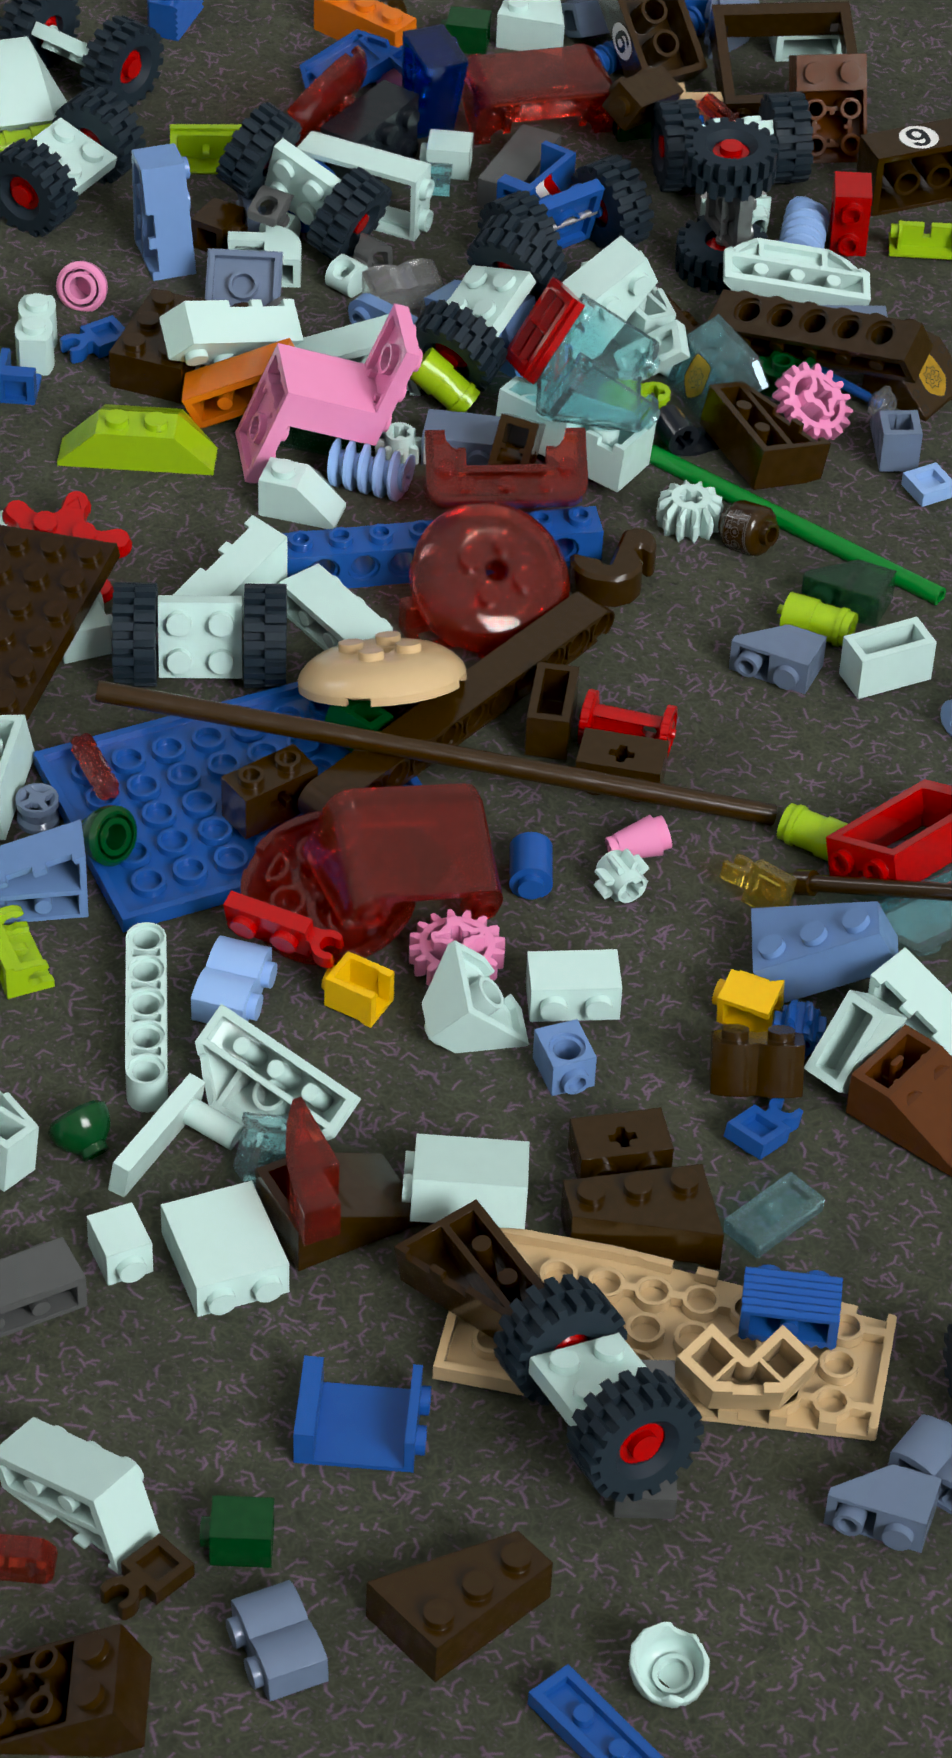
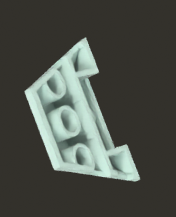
M28 36L1 39L0 132L1 130L13 131L27 129L28 126L52 123V120L57 117L55 115L56 111L67 101Z

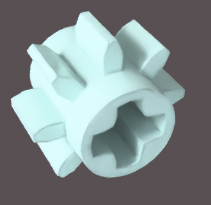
M392 423L387 432H382L375 446V455L380 447H384L386 449V460H390L396 450L401 453L402 464H405L408 456L413 454L415 456V464L417 465L419 464V455H421L422 437H416V428L407 423Z
M625 849L623 852L613 850L606 853L598 861L594 872L600 879L593 885L604 899L611 896L615 902L629 903L638 899L644 893L648 880L643 874L647 872L649 867L639 854L633 856L629 849Z

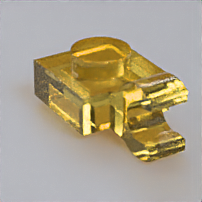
M741 854L735 856L734 863L725 860L719 875L723 880L744 889L741 901L753 908L789 906L797 882V878L761 859L754 863L750 858Z

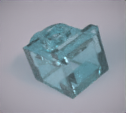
M243 1112L241 1121L244 1123L233 1164L234 1170L243 1183L252 1181L255 1186V1168L298 1152L302 1136L287 1116Z

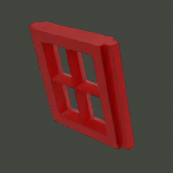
M552 277L507 347L508 354L506 359L523 378L532 384L536 383L585 307V304L558 279Z

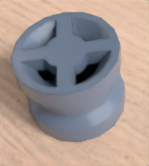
M32 783L19 789L16 793L15 803L18 810L17 824L21 830L34 835L59 825L60 814L57 810L59 795L56 789L44 783Z

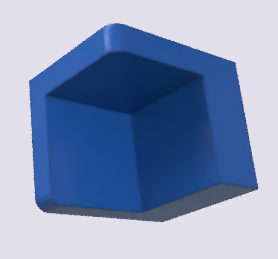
M2 348L0 354V403L35 405L42 380L41 374L36 373V368L11 366L10 348Z

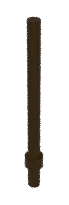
M797 869L794 873L769 871L764 878L765 887L768 889L793 890L794 894L802 896H815L818 892L952 901V883L819 875L816 870Z

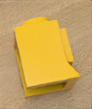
M347 951L336 966L333 965L332 968H328L323 976L321 987L324 990V1005L359 1020L363 1025L371 1028L394 1000L395 971Z
M731 969L726 980L719 979L713 992L712 1004L717 1005V1022L724 1025L742 1024L749 1027V1031L754 1032L768 1031V1028L773 1023L774 1011H781L783 1006L785 981H770L742 970L736 971Z

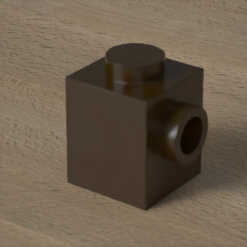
M213 197L191 218L193 247L208 252V248L228 249V231L248 232V226L245 224V208Z

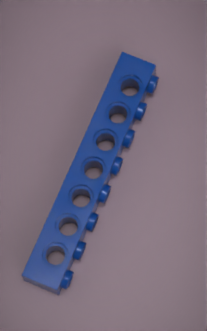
M577 506L566 509L535 510L508 514L497 513L485 516L455 517L428 521L417 520L414 522L347 528L337 527L334 529L295 531L282 534L287 536L288 577L319 563L330 574L337 576L346 588H359L569 569L570 556L573 554L602 561L604 531L596 506Z

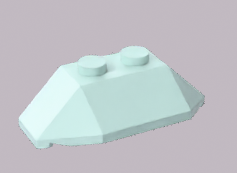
M754 238L735 247L725 248L723 252V282L731 291L739 292L745 290L754 295L766 297L780 296L790 301L801 303L810 301L818 305L868 306L871 301L870 272L863 268L858 269L849 260L829 249Z
M223 1004L218 1007L195 1041L197 1054L200 1056L208 1105L245 1126L244 1133L277 1156H286L335 1138L361 1100L360 1097Z

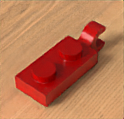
M232 890L223 904L228 928L238 936L246 939L257 938L263 940L285 953L296 952L307 957L312 953L314 962L323 968H332L334 960L333 954L322 950L327 946H333L338 949H342L344 946L343 936L339 932L314 927L311 918Z

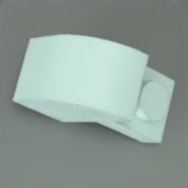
M266 225V232L228 231V249L283 252L281 287H301V241L293 231L279 225L274 227Z

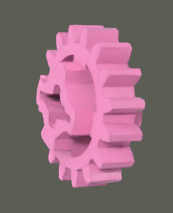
M802 362L798 367L795 365L790 367L775 382L778 389L772 394V398L780 401L776 412L783 413L785 419L790 422L794 418L804 424L803 431L817 441L821 437L826 440H834L850 425L851 422L847 417L853 413V409L846 406L845 403L851 399V396L849 394H842L840 389L844 383L843 381L835 383L832 380V370L824 374L821 372L820 364L816 363L810 368L807 362Z
M452 909L447 910V917L445 918L432 913L430 914V924L419 921L417 923V932L410 933L409 964L414 965L416 977L426 975V985L429 986L447 945L456 940L485 956L495 970L489 976L491 980L495 981L498 969L504 968L505 937H499L500 927L498 925L487 927L486 916L483 915L477 920L471 919L470 910H466L462 917L456 916Z

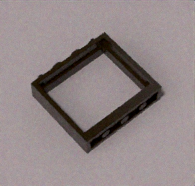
M849 1L712 4L708 31L717 92H721L723 97L722 117H728L730 122H736V118L759 116L758 111L763 95H735L727 38L839 35L842 54L857 53Z

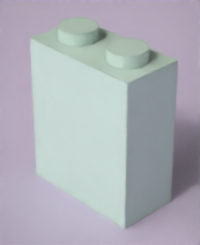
M417 1133L415 1151H406L403 1176L402 1202L411 1203L410 1221L436 1223L477 1199L499 1228L525 1229L529 1141Z
M252 1181L161 1204L162 1235L197 1317L211 1313L223 1315L237 1306L255 1301L271 1302L281 1294L289 1292V1262Z

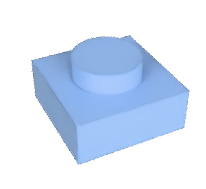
M937 462L903 472L901 485L921 507L952 498V479Z

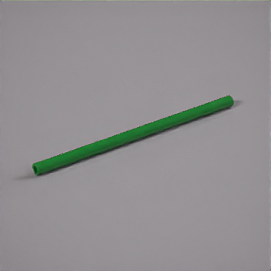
M654 444L652 445L649 464L683 481L687 480L690 484H697L702 481L704 488L714 487L716 495L722 497V500L729 504L739 500H746L769 507L775 513L777 525L780 529L935 606L944 599L946 588Z

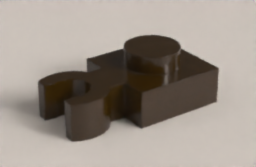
M159 1533L121 1562V1573L123 1576L109 1578L102 1584L100 1588L101 1602L105 1605L115 1597H125L126 1599L118 1604V1615L122 1621L130 1619L138 1612L140 1601L143 1598L147 1597L157 1605L194 1577V1563Z

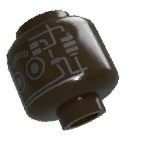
M739 500L731 504L722 512L718 521V531L724 545L731 550L751 556L764 554L776 543L779 536L777 518L773 510L746 500Z

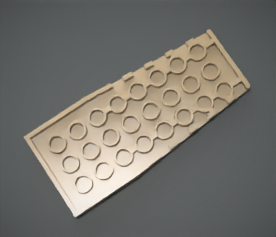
M500 1228L543 1283L544 1279L553 1276L558 1283H561L563 1274H572L576 1280L581 1275L588 1278L592 1284L595 1283L623 1317L626 1323L623 1327L627 1330V1340L625 1341L641 1360H675L676 1362L677 1356L711 1323L747 1357L765 1342H761L759 1339L752 1341L748 1337L742 1340L738 1337L743 1286L718 1280L719 1271L698 1266L696 1274L673 1269L674 1260L627 1248L526 1229ZM841 1302L836 1348L830 1350L827 1347L820 1349L818 1346L810 1348L807 1344L805 1345L819 1359L814 1374L779 1410L708 1409L676 1377L675 1382L699 1410L702 1416L701 1421L874 1441L877 1437L897 1317L893 1314H888L887 1321L858 1315V1306ZM448 1311L433 1365V1379L525 1396L495 1357L494 1348L498 1346L493 1341V1338Z

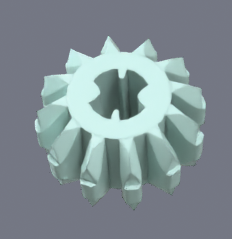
M685 480L683 485L670 483L668 490L661 491L658 498L656 511L658 527L663 528L664 536L675 534L678 542L684 539V537H690V540L695 544L698 536L710 540L713 532H719L718 521L724 507L722 497L716 495L714 487L704 488L702 481L697 484H690Z

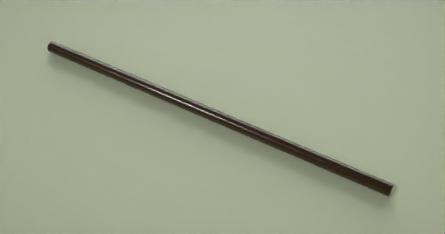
M98 680L95 702L772 826L777 815V805L102 680Z

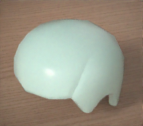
M661 1622L643 1629L631 1644L629 1671L633 1684L640 1694L651 1703L669 1708L687 1706L697 1700L707 1686L710 1659L696 1634L678 1629L671 1622ZM659 1679H660L663 1683H665L668 1687H665L664 1685H662V1684L660 1683Z

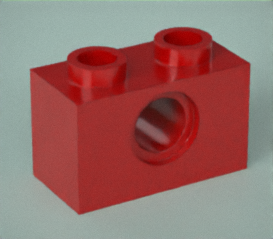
M835 171L828 240L829 250L838 255L864 257L866 255L872 206L871 173Z

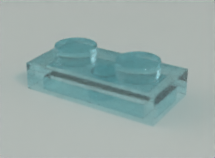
M790 1171L725 1218L723 1231L752 1255L759 1258L822 1212L825 1198Z

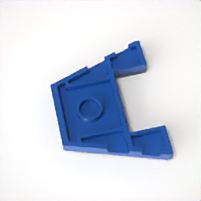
M356 29L303 62L299 67L306 92L309 96L315 125L320 133V127L343 111L337 103L350 99L356 91L367 84L377 82L389 70L395 68L410 83H413L435 69L437 65L434 57L429 53L424 52L422 55L414 53L412 47L402 45L398 48L390 45L388 39Z

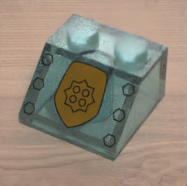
M720 314L687 335L690 358L674 365L667 378V383L699 419H701L708 388L711 384L744 381L758 392L769 386L758 355Z

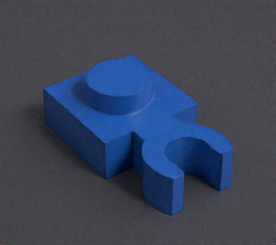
M113 315L80 326V334H67L60 338V351L62 353L70 351V361L72 363L82 362L92 353L100 359L109 355V351L125 330V327Z
M772 1098L766 1111L754 1104L727 1122L723 1137L739 1146L746 1153L761 1160L787 1143L790 1132L796 1130L800 1125L803 1110L799 1108L792 1113L781 1111L784 1098Z

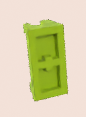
M170 124V144L175 143L181 157H187L190 174H218L216 168L220 165L218 162L220 156L225 153L224 148L233 139L232 135L235 130H239L242 125Z
M18 905L0 908V984L7 999L55 987V980L48 971L49 965L42 958L29 931L27 921L3 925L6 920L18 918L24 914L22 908Z

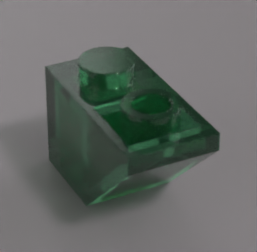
M859 559L807 570L803 575L801 594L819 599L825 604L839 608H849L852 612L858 613L857 623L876 628L893 600L896 571Z

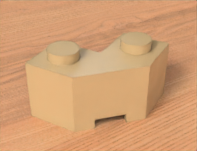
M711 1323L677 1356L675 1377L708 1409L779 1410L812 1378L819 1359L784 1325L779 1327L754 1353L747 1357Z

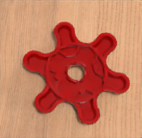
M80 491L70 492L62 501L61 509L55 513L50 511L34 512L25 502L20 500L9 502L2 512V520L7 526L117 543L120 552L119 558L126 557L132 550V540L126 531L122 529L100 531L96 530L91 523L86 522L87 517L91 513L92 505L88 497ZM108 579L100 591L104 603L109 602L113 598L114 587Z

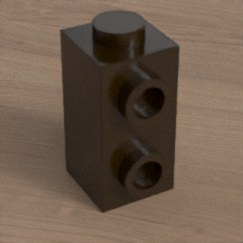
M662 65L650 70L644 68L634 76L629 78L623 76L617 79L609 87L608 92L610 95L602 104V107L625 132L651 121L654 102L678 100L684 90Z

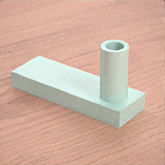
M189 1073L113 1162L108 1190L125 1197L185 1125L229 1150L241 1139L245 1126L202 1102L205 1081Z

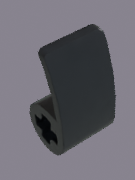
M674 404L661 407L651 419V421L656 422L655 434L670 452L675 455L697 456L720 449L702 426L696 428L682 410Z

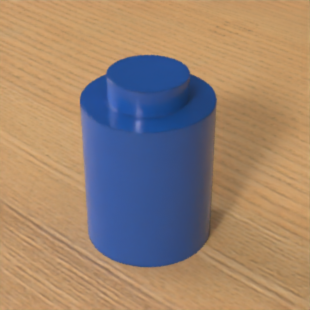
M521 833L510 842L509 887L518 897L533 900L546 896L552 890L553 845L550 839L541 833Z

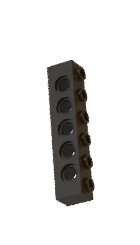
M723 289L705 324L710 336L721 348L769 357L775 350L789 354L802 361H806L808 357L816 359V363L820 364L821 367L910 383L916 382L933 348V344L923 324L914 319L907 318L901 320L885 317L879 313L866 314L854 312L845 307L831 308L819 306L810 301L801 303L786 300L780 296L766 297L754 295L745 290L737 292Z

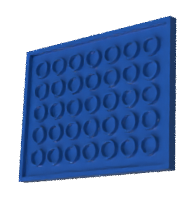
M298 682L222 702L324 721L330 706L303 697L298 692ZM170 715L33 752L34 766L43 783L52 786L59 795V806L57 809L65 824L80 819L82 821L97 808L107 805L122 806L128 809L135 818L137 840L132 853L124 862L116 866H104L95 862L85 852L86 864L123 933L138 923H159L222 905L231 890L251 897L373 862L372 858L396 826L428 836L435 844L449 840V826L417 776L338 833H332L306 815L300 814L245 839L222 816L221 776L291 744H295L318 767V775H320L351 753L341 746Z

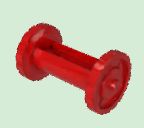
M589 689L580 712L578 743L581 744L586 727L669 741V755L677 733L678 707L668 705L663 716L603 705L600 704L599 691ZM644 727L656 728L657 732L646 731Z

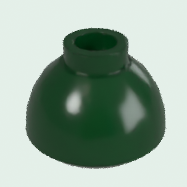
M115 805L103 806L94 810L81 821L85 852L95 862L111 867L121 864L130 856L137 840V824L134 816L128 809Z
M93 1100L68 1111L50 1125L47 1133L48 1136L62 1150L81 1155L84 1162L105 1153L109 1149L106 1139L110 1131L111 1121L106 1102Z

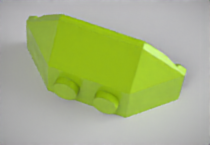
M105 404L62 438L57 466L214 475L218 448L183 409Z

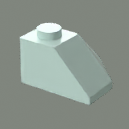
M270 457L258 480V512L261 516L324 529H334L346 508V502L325 477L309 464Z
M456 940L447 945L422 1001L425 1018L424 1028L428 1039L434 1044L440 1045L454 1053L528 1046L529 1042L522 1008L512 994L504 998L497 984L490 979L489 976L495 970L485 956Z

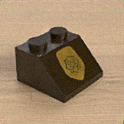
M928 331L926 332L933 344V348L915 383L864 374L862 385L863 389L875 396H883L884 402L900 410H918L919 419L927 421L952 399V356L941 338Z

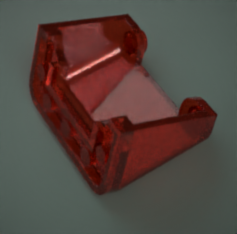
M575 44L566 47L505 53L472 54L459 66L457 80L469 130L473 133L474 145L491 144V136L501 129L503 134L510 133L513 122L576 116L579 126H586V122H589L594 133L610 132L612 130L614 119L602 107V104L610 95L608 89L613 82L596 51L591 46Z
M565 428L564 439L555 448L554 446H546V464L466 465V447L458 449L451 447L446 441L445 430H425L422 472L424 498L430 506L441 510L565 508L576 506L585 498L588 487L585 428Z
M471 784L352 788L343 790L328 800L302 850L344 930L378 927L386 920L395 902L462 898L460 903L461 912L464 913L466 910H470L471 919L474 920L483 915L487 917V920L495 917L503 902V894L483 801L476 788Z

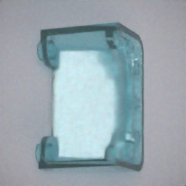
M583 293L579 299L585 304L584 309L537 380L536 413L553 422L636 433L644 428L649 430L660 415V409H658L659 401L652 395H648L646 398L641 396V381L644 377L650 378L660 364L661 359L657 357L659 341Z

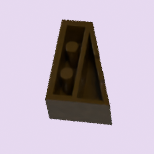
M744 381L711 384L708 388L700 424L753 490L804 484L821 479L831 446L828 440L821 437L817 441L803 431L804 424L796 418L792 419L791 422L776 412L778 405Z
M703 1164L563 1180L560 1217L566 1237L614 1245L674 1260L673 1264H675V1261L705 1264V1268L720 1270L724 1233Z
M477 1199L394 1246L400 1279L493 1339L495 1332L504 1331L498 1323L502 1315L511 1316L513 1313L509 1305L516 1298L521 1302L528 1297L525 1290L532 1285H535L538 1290L544 1287L541 1279Z
M517 1530L368 1581L366 1585V1617L423 1672L436 1682L550 1598L553 1562Z

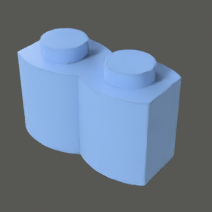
M220 935L212 947L206 967L200 973L191 996L192 1020L207 1024L218 1007L223 1004L249 1022V1019L257 1021L263 1005L262 991L264 988L271 989L277 975V963L272 962V947Z

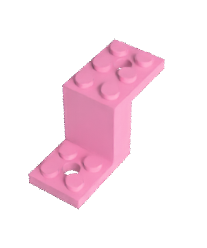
M394 303L365 364L277 343L235 431L245 482L258 483L270 457L276 458V451L280 442L286 441L290 427L376 446L382 432H387L390 427L392 413L397 403L402 402L405 398L407 383L412 373L417 372L422 363L423 353L419 349L416 325L413 324L409 307Z

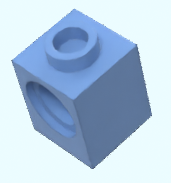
M578 1019L534 1029L533 1060L551 1096L563 1093L578 1094L588 1087L595 1086L597 1057Z

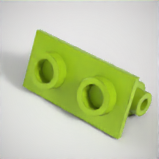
M898 220V224L891 223L890 232L888 233L889 256L952 260V223L932 222L930 234L924 233V222Z

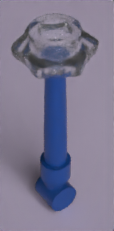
M821 367V372L824 374L830 370L826 367ZM833 373L832 380L835 383L838 381H843L844 383L840 390L868 402V412L871 417L879 410L896 409L897 399L890 386H884L872 394Z

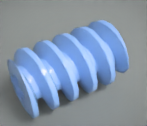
M796 196L786 206L778 241L824 249L830 223L828 210L821 203L805 196Z
M336 438L332 444L327 462V476L331 486L338 487L343 483L345 489L353 491L358 487L359 492L365 495L372 490L377 498H383L387 494L389 500L397 502L407 492L415 469V456L413 454H410L405 464H402L399 451L395 450L390 460H386V449L384 447H380L375 457L371 456L370 444L366 443L361 452L357 453L355 441L350 440L347 447L342 449L341 438Z

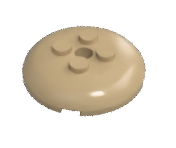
M384 631L377 633L375 638L341 640L337 646L316 655L304 666L297 680L298 692L308 700L334 706L346 707L349 704L348 698L349 700L371 701V707L402 705L433 699L460 688L459 681L467 680V671L464 662L453 651L440 644L422 639L401 638L400 632Z

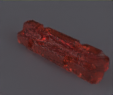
M84 733L81 736L75 735L71 740L73 745L71 751L75 758L80 761L79 765L89 783L94 787L93 790L97 797L103 801L108 800L110 797L116 798L120 793L118 789L119 782L111 772L112 769L101 750L96 747L97 743L93 736L88 733Z

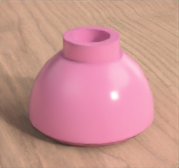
M76 261L66 265L60 271L56 281V290L61 302L66 307L78 311H95L101 306L107 296L108 284L105 274L98 266L87 261Z

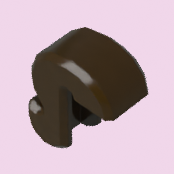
M634 528L624 531L609 565L603 564L600 559L573 554L570 556L569 590L572 594L582 592L607 607L630 604L640 595L642 574L650 577L654 573L657 539L653 534L644 529Z

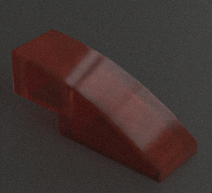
M299 1097L292 1100L287 1120L285 1176L287 1198L293 1221L304 1246L340 1235L341 1202L337 1197L339 1195V1161L303 1098Z

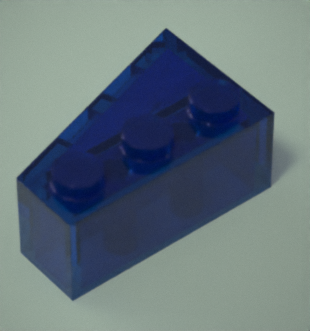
M443 24L403 31L402 87L419 94L418 110L420 112V119L417 128V139L429 137L431 129L454 131L469 60L460 49L457 39L450 35Z

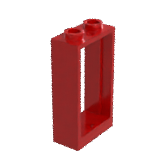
M924 779L826 837L829 875L922 881L952 862V786ZM921 826L928 827L895 848H887V846Z

